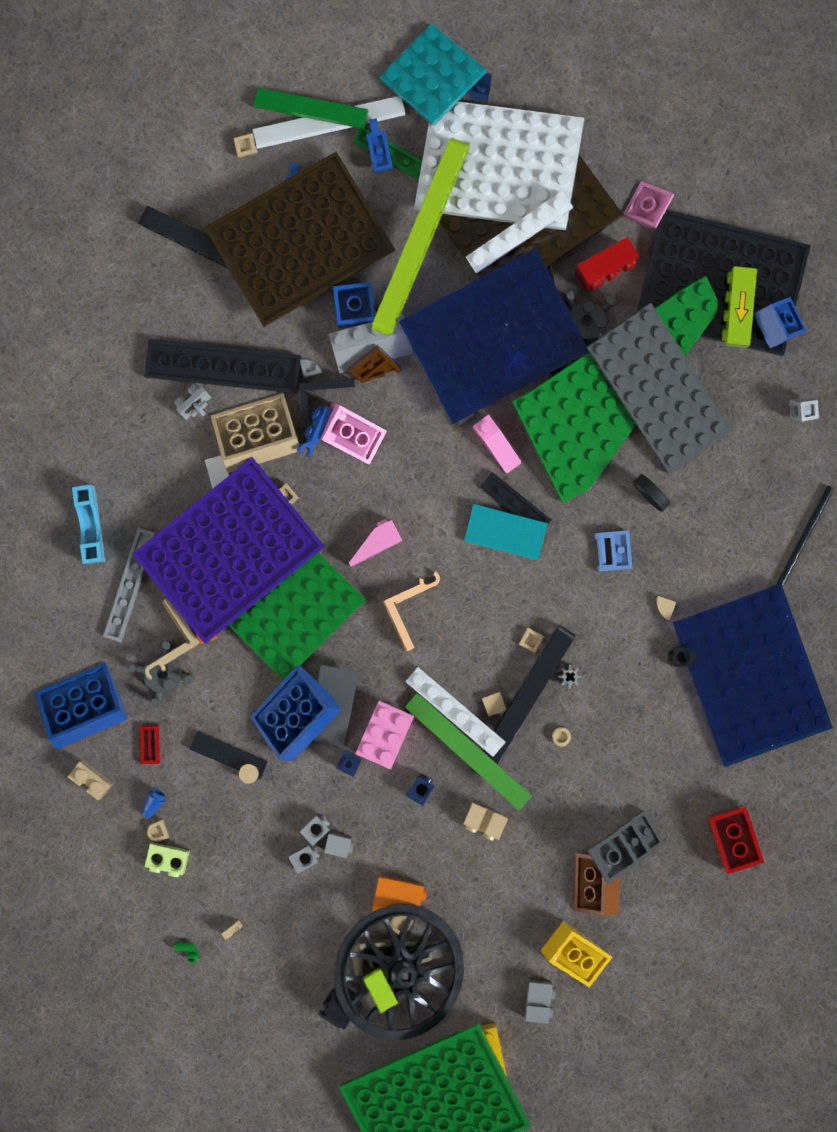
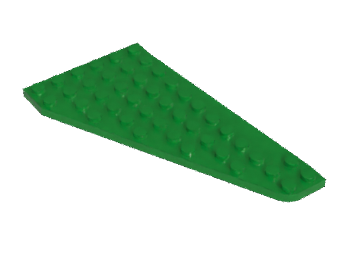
M707 276L692 282L655 307L656 312L685 357L718 310V300ZM589 352L533 390L511 401L562 503L569 501L592 487L636 426Z

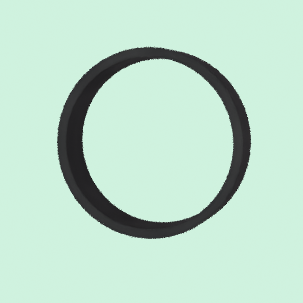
M640 474L632 482L640 494L660 512H663L671 504L667 496L645 475Z

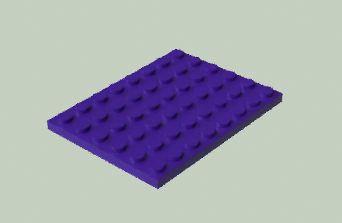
M251 457L132 555L202 642L206 644L325 548V546L255 459Z

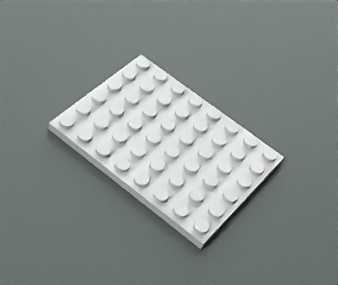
M457 102L435 126L429 123L414 209L420 211L451 137L470 144V147L443 214L516 223L562 191L571 203L584 118ZM569 212L545 228L566 230Z

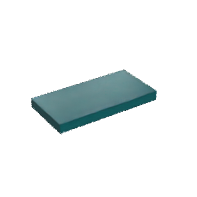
M473 504L464 541L538 560L548 523Z

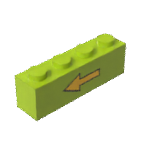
M733 267L731 272L727 274V283L730 286L729 291H726L725 302L728 303V308L724 310L723 321L726 322V329L722 330L724 346L748 348L750 346L757 269Z

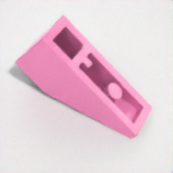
M489 415L473 426V430L506 474L522 463Z
M384 519L377 523L378 527L374 528L349 562L351 567L402 542L392 520Z

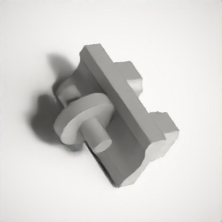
M193 384L188 389V392L192 395L190 398L185 400L181 396L174 401L177 406L176 410L185 420L191 415L195 417L198 413L204 416L206 413L203 409L208 405L206 402L211 398L203 387L200 388Z

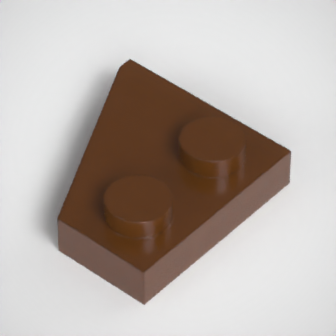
M379 345L349 367L350 373L361 383L371 381L373 378L384 377V373L391 371L398 373L402 371L401 366Z

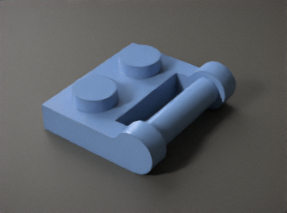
M629 530L594 533L595 539H597L598 572L633 569ZM605 538H610L612 565L606 564Z

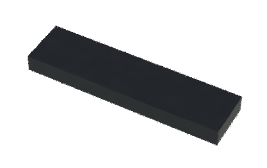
M493 472L480 486L515 515L548 524L552 520Z
M201 732L196 733L190 750L239 771L245 764H253L259 771L257 779H261L268 763L264 759Z

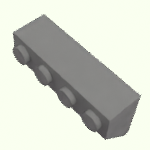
M400 314L391 336L372 330L373 322L330 333L329 337L339 373L348 372L351 365L377 345L392 359L413 354L403 314Z

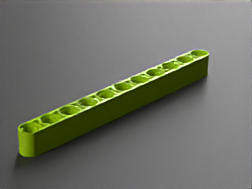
M452 137L450 138L375 316L372 330L387 336L392 335L464 164L470 144Z

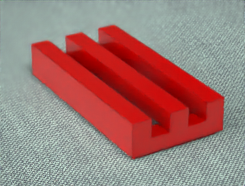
M160 725L140 726V764H160ZM152 729H155L156 760H153L152 753ZM144 730H148V760H145Z

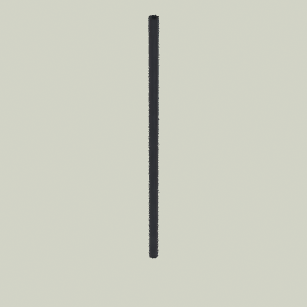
M826 487L722 687L725 691L729 692L832 495L833 487Z

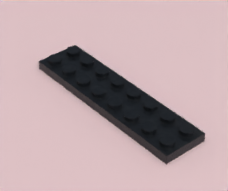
M149 339L145 378L297 394L301 355Z

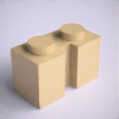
M84 760L80 761L68 776L78 786L85 784L89 787L86 792L98 801L104 797L114 784Z
M472 801L463 824L466 825L465 829L474 833L479 830L484 833L483 837L494 841L495 838L500 839L508 817Z

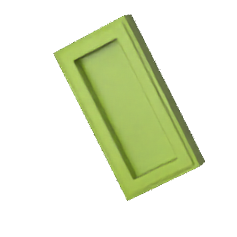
M378 968L362 978L380 1013L398 1003L381 969Z

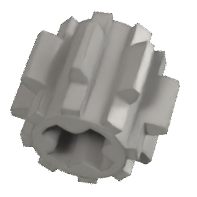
M568 665L567 670L560 668L563 673L557 677L563 680L560 684L561 686L567 683L568 688L571 689L572 684L579 685L577 678H582V676L577 675L579 668L572 670L571 665ZM567 672L570 674L572 672L574 673V675L572 676L574 678L573 681L565 680L567 678V676L565 675Z

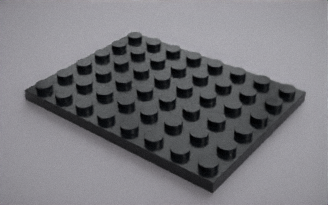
M666 210L657 226L637 311L648 303H651L655 308L687 285L707 276L718 300V310L700 337L724 342L722 340V330L726 329V322L723 321L724 310L728 308V303L725 302L726 291H729L730 286L727 283V274L731 272L733 267L757 269L751 342L748 349L783 357L787 341L770 349L760 327L756 323L754 313L791 297L796 307L811 245Z

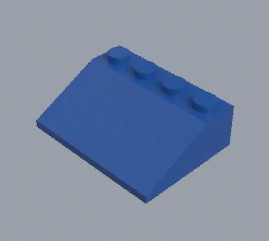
M106 662L35 692L48 739L56 749L128 720L123 702Z
M297 665L250 718L279 761H294L342 709L330 693L300 665Z

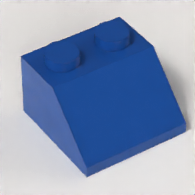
M791 297L773 303L754 313L756 323L760 327L770 349L807 332Z

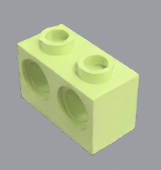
M152 842L149 846L145 867H148L151 872L160 873L161 871H166L169 876L179 877V875L185 873L190 850ZM155 853L162 856L161 863H156L153 860ZM173 858L180 859V867L172 865Z

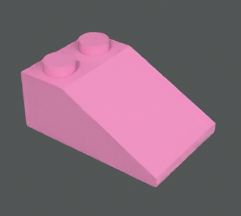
M332 402L329 407L332 409V413L320 439L370 464L387 431Z

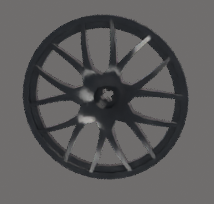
M395 904L377 909L362 918L350 930L341 944L334 969V986L339 1004L343 1012L356 1027L373 1037L394 1041L422 1035L446 1017L458 998L464 975L462 949L451 927L440 916L426 908L410 904ZM407 916L397 938L388 919ZM412 917L428 921L414 949L407 952L405 942ZM381 921L384 922L391 940L392 949L390 955L383 954L367 932ZM434 925L447 941L425 947ZM364 935L374 954L352 951L359 939ZM449 945L453 963L426 969L420 968L422 959L429 953ZM350 956L377 963L395 998L401 994L405 995L410 1028L393 1030L394 1006L386 1010L388 1029L378 1027L369 1022L379 1012L376 1005L365 1018L358 1013L354 1004L369 991L365 985L352 1000L350 999L347 980L364 982L362 978L365 977L346 975ZM454 968L450 990L430 977L431 975ZM404 972L408 974L409 978L407 980L403 979L402 974ZM425 981L448 993L438 1010L434 1009L416 992L417 984ZM414 999L434 1013L418 1025H415Z

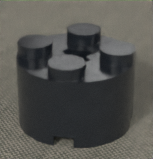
M334 987L323 1002V1005L326 1006L324 1011L320 1009L318 1015L336 1028L344 1030L350 1020L339 1004ZM347 987L350 999L352 1000L357 993ZM360 999L354 1004L357 1011L361 1006Z

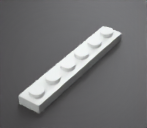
M562 191L466 256V259L477 274L572 210L573 206Z
M419 667L405 681L491 756L494 757L506 743Z

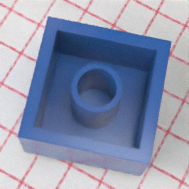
M371 282L333 287L338 328L354 327L374 321L375 308Z

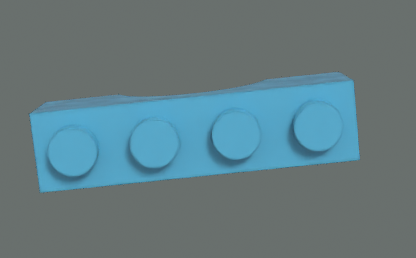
M95 486L72 487L74 506L80 523L82 563L87 565L106 562Z

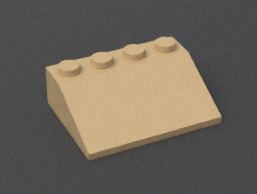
M284 393L211 415L221 457L228 473L234 472L251 457L260 464L297 452L299 442Z

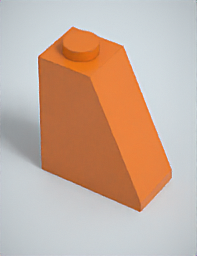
M379 875L372 912L395 904L421 906V901L425 902L427 890H424V884Z

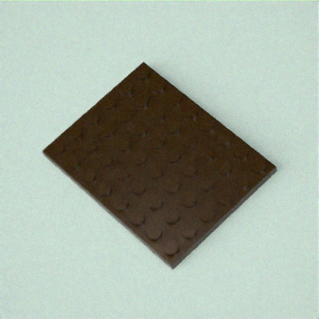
M337 151L204 227L263 328L395 252L394 246Z
M578 155L571 197L573 209L569 211L566 230L544 228L476 274L495 301H498L623 217V213L580 155ZM442 214L439 221L465 259L470 253L515 224Z

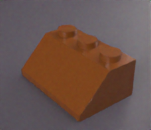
M576 853L574 911L602 916L619 914L620 877L607 884L590 854Z

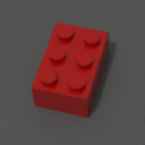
M626 237L577 265L575 274L585 291L591 289L593 292L599 289L604 281L611 282L616 279L621 271L624 270L626 273L635 268L640 256L629 237Z
M740 805L706 816L725 873L731 874L765 863L746 806Z

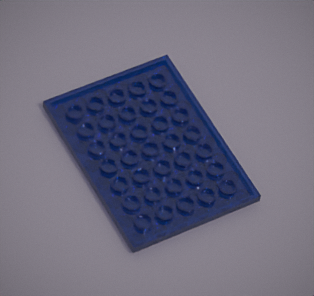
M536 248L399 321L453 424L589 352Z
M782 584L774 585L672 622L680 646L687 648L691 653L697 651V660L694 661L693 667H688L724 767L833 728ZM682 651L684 658L687 661L689 656L686 652Z

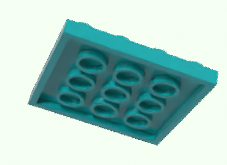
M431 23L379 78L380 81L424 119L435 126L487 71L486 68Z

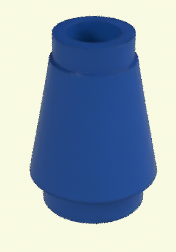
M155 788L149 791L141 814L151 818L165 802L166 795Z

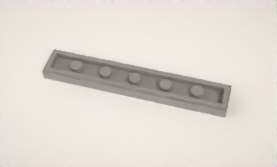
M138 527L103 637L122 642L145 572L144 568L132 554L157 533Z

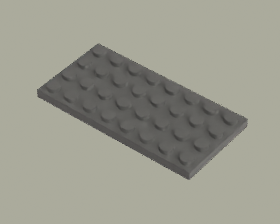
M651 303L645 305L586 347L667 474H671L732 431Z

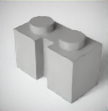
M528 980L525 1021L549 1024V1018H553L554 1007L550 1006L551 999H555L556 987H553L551 981Z

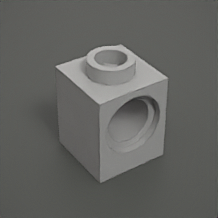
M804 397L789 400L791 419L801 422L819 419L817 399Z
M317 814L300 830V833L313 846L330 830L328 826L330 822L323 815L320 817ZM319 824L322 831L318 834L313 833L311 826Z
M329 832L324 853L347 858L348 854H352L354 843L351 842L352 837Z
M310 844L289 855V859L297 874L317 864L319 861L318 857H320L316 847H311ZM307 853L310 855L311 860L307 863L302 862L300 855Z

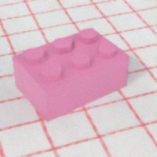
M379 700L355 754L391 770L414 715Z

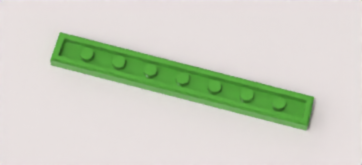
M419 693L405 706L406 709L519 811L532 797L529 792Z

